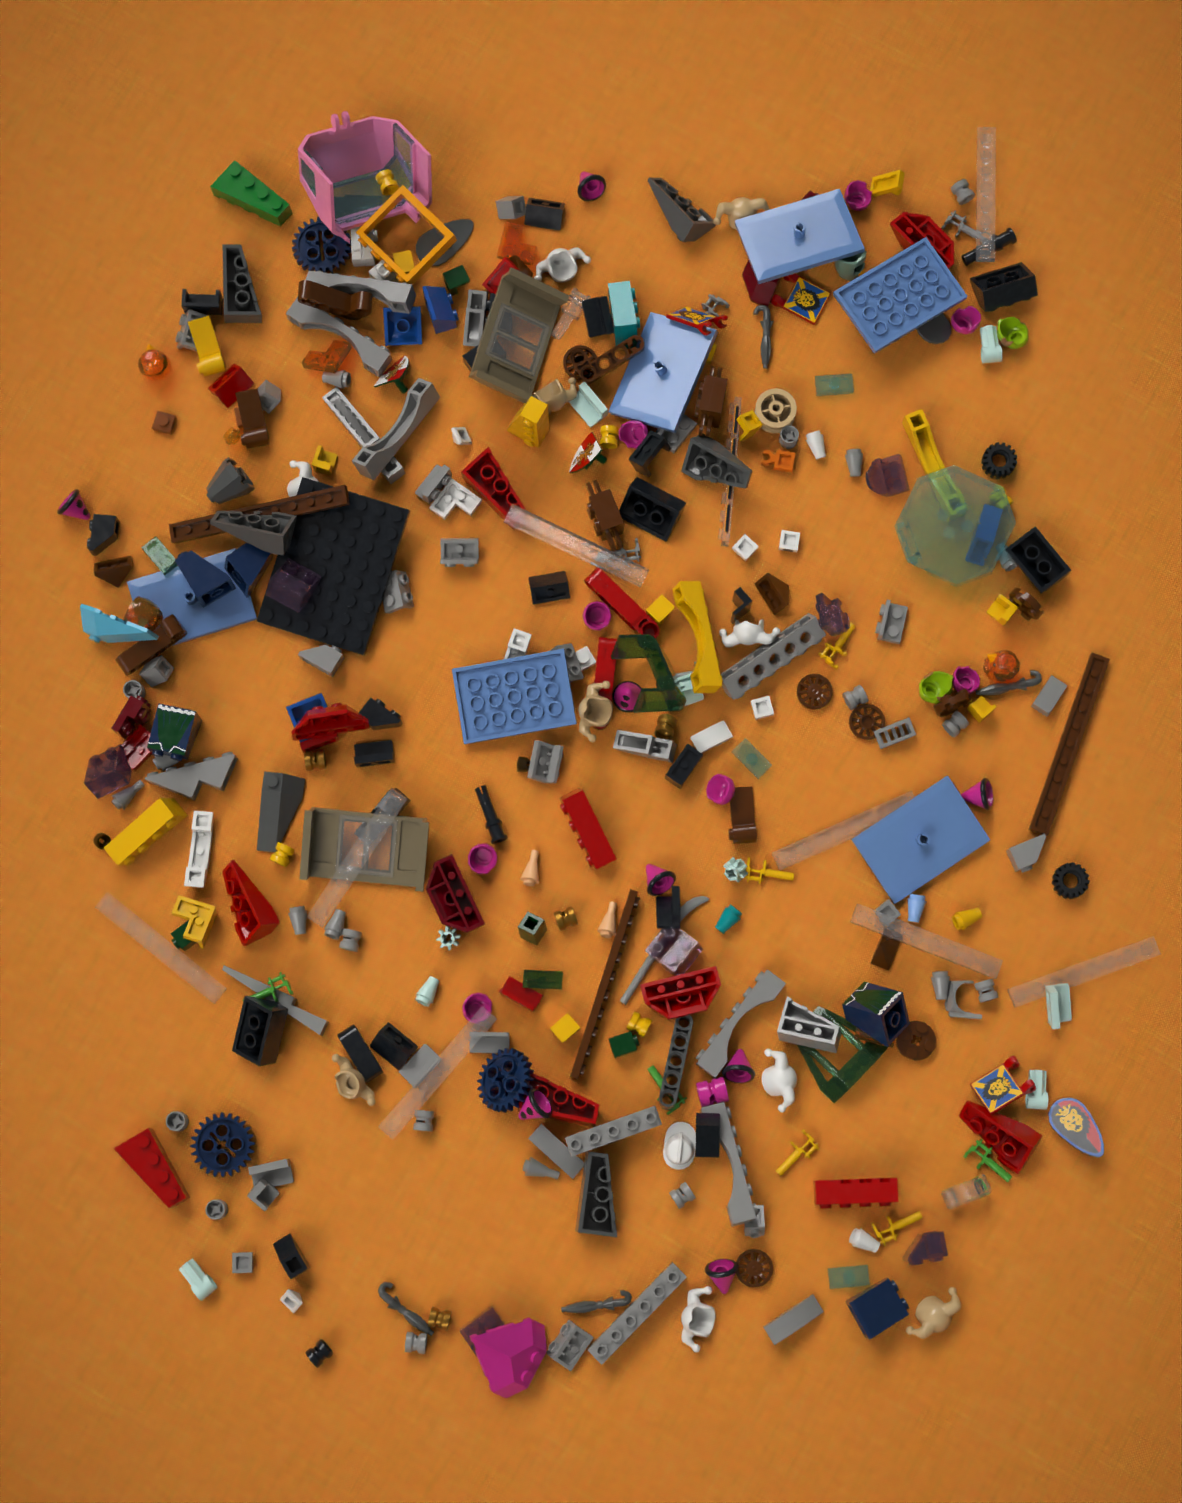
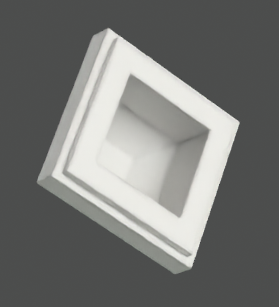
M465 427L451 428L454 443L458 445L472 444Z
M288 1289L280 1299L292 1313H295L303 1304L300 1293Z

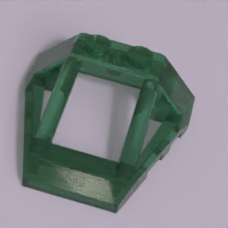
M817 1006L813 1013L819 1014L838 1025L841 1034L858 1049L852 1058L838 1070L815 1048L797 1045L819 1089L835 1103L863 1076L888 1047L848 1022L845 1018ZM847 1028L867 1039V1041L863 1044ZM811 1056L833 1075L828 1081H826Z

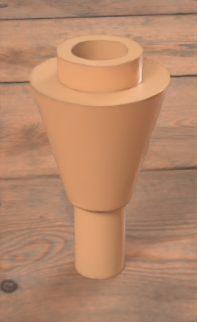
M537 850L531 851L530 861L520 878L526 886H535V884L539 883L537 863L539 851Z
M609 902L608 911L597 930L600 936L604 938H612V936L616 935L615 911L617 903Z

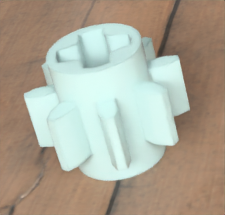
M732 857L723 865L726 868L724 875L729 881L736 880L740 882L748 874L745 871L747 865L741 858L735 860Z
M446 926L445 932L441 929L438 931L441 936L436 941L441 942L440 948L448 946V950H451L452 944L455 946L459 945L456 940L461 935H457V929L454 928L452 930L449 926ZM451 934V940L449 942L446 941L447 935Z

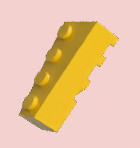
M530 396L516 413L506 431L523 439L524 443L528 446L539 448L549 431L548 404Z
M159 798L108 843L104 849L117 866H128L135 861L136 856L145 852L150 845L188 815L175 798Z

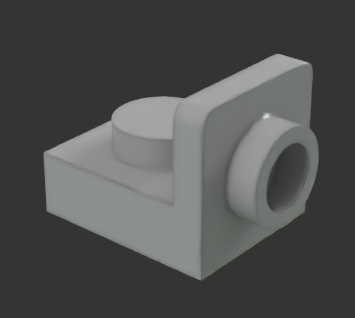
M756 1205L758 1209L756 1220L744 1224L745 1236L758 1238L765 1234L764 1205Z

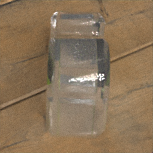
M981 1174L971 1180L942 1190L941 1195L947 1209L951 1210L989 1195L992 1192V1188L987 1176Z

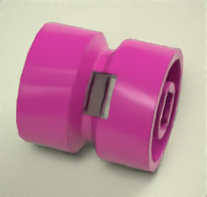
M723 1076L712 1079L710 1083L707 1081L696 1083L701 1107L713 1105L714 1102H729Z

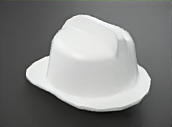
M676 1122L667 1129L663 1158L666 1164L673 1169H685L693 1162L696 1132L690 1124Z

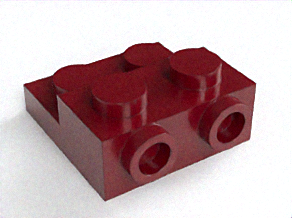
M130 696L111 729L120 737L126 739L127 736L133 733L135 723L143 725L148 722L151 717V704L141 696H137V698Z

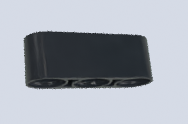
M354 1024L337 1034L366 1083L383 1073L382 1068Z

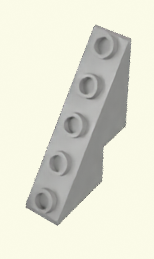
M226 752L222 754V757L215 759L214 757H207L200 763L188 762L184 764L185 767H170L165 769L166 772L159 774L158 772L148 773L145 780L195 800L202 783L224 791L238 758L233 752Z
M652 1106L565 1137L572 1157L662 1125L656 1106Z

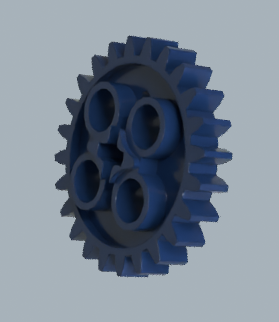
M317 217V222H314L311 218V224L309 225L303 222L304 229L298 227L300 234L294 233L296 239L292 240L294 245L292 251L295 252L293 256L295 259H298L297 263L302 265L303 270L308 268V271L315 270L323 271L324 273H327L329 270L334 274V268L340 270L339 264L346 265L344 259H350L347 253H351V247H349L351 246V240L349 244L343 238L333 234L319 217ZM346 230V231H343V232L347 235V237L350 239L349 233H346L347 230ZM320 231L322 232V240H323V243H324V244H323V250H324V255H325V260H324V261H322V254H321V250H320V247H321V245H320V239H319V232H320ZM327 235H334V237L331 239L326 238ZM309 237H316L313 241L308 240ZM332 251L336 252L333 256L328 255ZM311 254H318L317 257L310 258Z
M505 1048L504 1051L499 1049L498 1054L492 1053V1060L486 1059L487 1066L482 1065L484 1072H479L482 1079L477 1080L478 1083H481L477 1090L482 1092L479 1097L484 1099L482 1103L486 1104L487 1108L506 1113L507 1110L513 1111V1106L519 1108V1101L525 1102L524 1095L528 1096L527 1089L533 1088L529 1082L534 1080V1078L530 1077L534 1070L530 1069L532 1063L528 1062L529 1057L524 1056L523 1052L513 1048Z
M221 1112L220 1118H218L217 1114H213V1120L206 1117V1124L199 1123L201 1130H194L198 1134L197 1137H191V1139L196 1141V1144L190 1145V1147L196 1148V1151L191 1153V1155L198 1156L194 1162H202L200 1169L207 1167L206 1174L211 1173L213 1170L214 1177H217L219 1172H221L222 1177L226 1176V1172L233 1176L234 1169L240 1173L239 1166L247 1167L244 1161H251L252 1158L248 1155L249 1153H255L254 1150L250 1149V1146L256 1145L255 1142H250V1139L255 1135L248 1134L252 1128H245L244 1126L247 1121L244 1120L239 1123L240 1116H236L233 1119L232 1113H229L227 1118L224 1112ZM222 1125H225L228 1129L225 1136H220L218 1132ZM211 1132L220 1141H227L225 1145L236 1154L235 1158L225 1148L220 1149L221 1144L210 1135ZM235 1139H240L242 1142V1146L238 1150H235L232 1145ZM208 1140H211L214 1144L211 1151L205 1149V1143ZM223 1153L228 1156V1161L224 1165L219 1162V1156Z

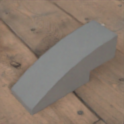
M468 291L463 346L476 347L479 345L485 326L486 301L488 300L487 291Z
M617 730L613 749L671 763H673L677 744L672 740Z
M542 1124L528 1138L572 1179L584 1167V1162L576 1155L571 1157L568 1147Z
M812 1294L764 1325L763 1328L772 1343L776 1345L824 1311Z

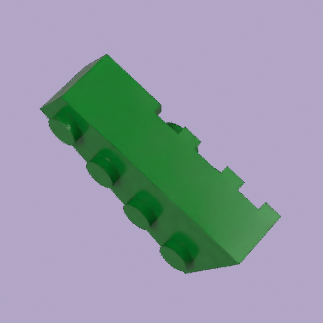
M235 160L210 186L214 196L223 198L233 205L236 204L244 208V210L250 213L253 212L280 227L292 215L289 203Z

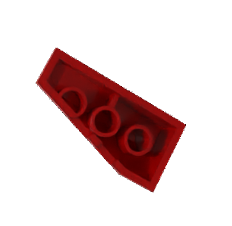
M231 860L222 872L227 894L231 895L232 898L231 912H235L237 923L234 924L235 930L242 945L247 946L271 934L280 924V921L272 905L235 860Z
M968 1100L959 1114V1117L974 1134L981 1136L985 1141L984 1145L988 1148L992 1147V1150L998 1155L997 1159L1016 1174L1021 1172L1043 1137L1026 1124L997 1112L990 1115L985 1107Z

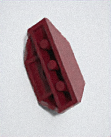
M748 260L742 277L749 298L756 304L769 306L781 278L758 284Z
M453 854L434 862L426 891L442 925L467 933L485 925Z

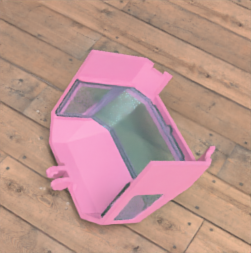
M343 111L341 114L343 125H340L337 114H332L331 124L333 128L305 136L298 148L300 182L319 218L333 234L343 238L350 244V239L343 231L362 226L392 196H385L380 190V185H378L375 176L380 171L385 169L391 170L399 188L404 185L427 209L432 204L431 154L398 120L372 116L350 122L348 112ZM403 198L383 219L407 213L417 223L421 217Z

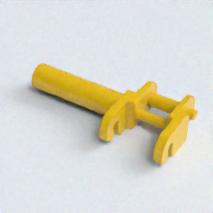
M849 622L835 643V647L831 643H825L826 648L824 651L818 653L820 658L825 659V663L834 669L839 668L838 665H834V662L831 661L834 654L838 652L843 656H847V652H843L841 648L856 627L853 623ZM829 649L833 651L830 657L826 656Z
M750 857L747 859L746 872L748 876H745L747 882L754 880L759 881V884H761V881L764 880L762 875L786 880L794 879V873L766 869L767 860H764L761 870L751 869L749 867ZM750 872L760 873L759 877L750 876Z
M804 1129L802 1133L808 1138V1141L801 1148H798L792 1141L790 1142L796 1150L776 1170L780 1176L795 1163L802 1152L805 1154V1158L811 1159L810 1155L815 1149L819 1150L817 1147L819 1144H814V1139ZM811 1143L813 1146L806 1153L803 1149Z
M920 1211L892 1223L890 1217L886 1216L890 1226L881 1232L877 1231L874 1223H871L876 1237H880V1244L883 1243L886 1246V1242L892 1239L897 1241L896 1237L898 1235L897 1233L894 1234V1230H899L923 1217ZM890 1231L892 1235L883 1239L882 1234Z

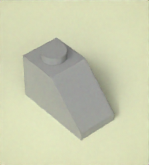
M323 645L300 651L298 654L300 659L331 677L334 676L344 660V656L341 654L342 650L334 645L332 647Z
M1045 834L1006 850L1015 872L1021 870L1024 873L1033 869L1032 865L1037 862L1045 842Z

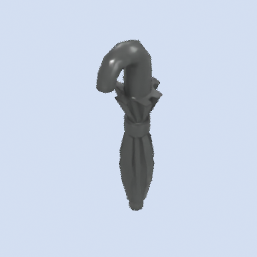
M759 305L754 309L753 315H758L759 311H763V321H760L763 328L760 351L763 369H767L772 348L769 337L770 329L774 321H771V313L768 306Z
M1030 670V675H1034L1035 678L1025 680L1023 677L1017 682L1009 684L997 683L976 691V695H1000L1009 690L1016 689L1027 691V687L1038 685L1042 681V675L1039 671Z
M383 1282L378 1288V1293L389 1304L387 1308L398 1310L412 1326L432 1336L434 1331L428 1327V1324L418 1314L406 1309V1307L400 1304L397 1296L393 1298L385 1291V1288H391L394 1284Z
M620 1290V1294L625 1296L624 1298L613 1299L612 1296L604 1301H582L561 1307V1310L567 1313H586L603 1308L614 1310V1307L629 1304L632 1296L628 1291Z

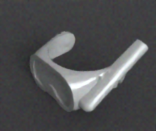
M949 981L948 999L945 1000V1009L949 1011V1016L982 1019V1014H973L961 1010L955 999L956 991L960 985L964 983L974 984V981Z

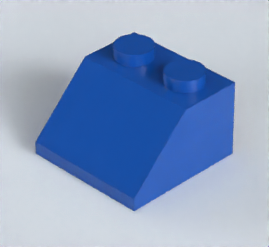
M423 286L426 306L435 333L438 334L457 328L456 321L459 318L456 309L452 310L450 304H453L451 294H447L445 287Z

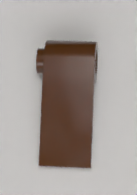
M258 388L235 392L244 428V434L241 435L242 445H246L247 449L270 445Z
M735 787L734 796L730 800L732 829H728L729 840H733V844L757 843L752 787Z

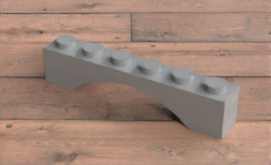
M309 271L305 279L347 294H354L359 291L370 292L373 298L382 301L392 312L410 314L416 298L412 284L405 282L397 283L390 280H375L373 278H361L354 275L346 276L338 273L331 274L322 271Z
M298 297L286 312L288 320L303 330H326L343 337L358 352L364 368L379 378L392 361L390 351L382 345L379 347L368 336L363 337L356 328L352 326L350 328L347 327L340 318H333L328 312L299 303Z
M418 378L408 390L403 409L393 427L377 442L362 447L354 457L352 462L361 475L375 480L440 399L438 392L431 382Z
M768 969L765 973L761 971L755 978L757 984L753 989L749 986L743 994L745 997L744 1001L741 1004L737 1002L731 1010L734 1013L730 1019L725 1018L719 1026L722 1029L718 1035L714 1033L707 1042L710 1044L707 1050L702 1049L697 1055L696 1059L698 1062L696 1065L713 1078H716L727 1063L728 1042L737 1022L752 1008L773 1001L786 983Z
M724 1102L702 1107L701 1113L720 1114V1144L728 1155L733 1173L732 1193L726 1207L731 1226L753 1222L756 1220V1215H758L756 1203L752 1204L750 1196L753 1195L750 1183H746L745 1176H748L745 1164L741 1165L740 1157H742L740 1145L735 1143L734 1138L737 1137L735 1127L730 1125L729 1118H732L729 1106L725 1107Z

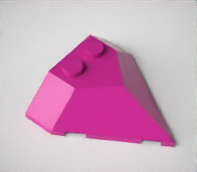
M531 1318L523 1319V1322L517 1324L509 1323L492 1328L480 1335H469L471 1342L475 1345V1352L483 1373L489 1381L491 1392L504 1398H508L529 1387L547 1352L545 1325Z

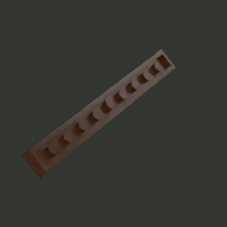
M341 485L230 511H241L243 514L249 515L254 514V511L260 512V515H272V512H281L302 516L350 505L347 486ZM215 514L169 524L171 543L174 544L226 532L210 524Z
M1091 653L1028 830L1045 834V836L1049 834L1108 666L1109 658L1095 653Z
M631 889L570 1077L575 1079L584 1075L586 1065L583 1062L585 1057L589 1058L592 1046L589 1043L591 1038L595 1039L598 1027H595L597 1019L601 1020L604 1012L601 1006L603 1000L607 1001L610 990L607 987L609 982L613 983L616 971H613L615 963L619 964L622 956L619 950L621 945L625 946L628 934H625L627 926L631 927L634 916L631 915L632 909H637L640 897H637L638 892Z

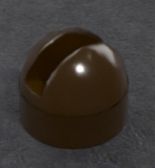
M518 757L517 772H527L529 770V766H526V764H530L528 758Z
M98 833L94 837L93 842L99 849H104L111 842V839L105 833ZM100 838L104 840L103 844L99 842Z

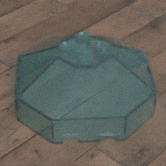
M952 465L917 478L894 527L908 563L925 570L927 574L958 587L993 574L1016 526V520L1002 486L956 465Z

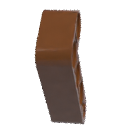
M302 280L299 282L298 302L349 320H359L371 314L372 293L359 291L350 295L313 281Z
M633 335L593 361H590L583 350L576 349L572 351L570 360L581 380L591 384L640 354L644 350V340L639 335ZM633 341L641 342L639 344L640 348H631V354H629L628 349L625 346L628 345V348H630L633 346ZM618 350L625 352L626 355L623 359L615 357V353ZM576 354L584 356V360L581 363L574 361ZM602 360H607L610 363L607 369L599 367V363ZM586 370L594 372L591 379L584 378L583 374Z
M172 614L159 623L160 627L153 631V633L159 636L158 640L139 641L115 659L126 676L144 666L187 635V631L175 615Z

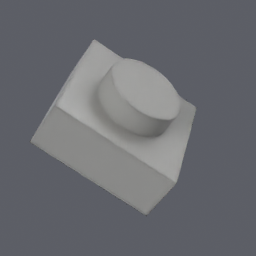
M889 899L873 911L885 927L901 915Z
M253 1252L232 1253V1273H253Z

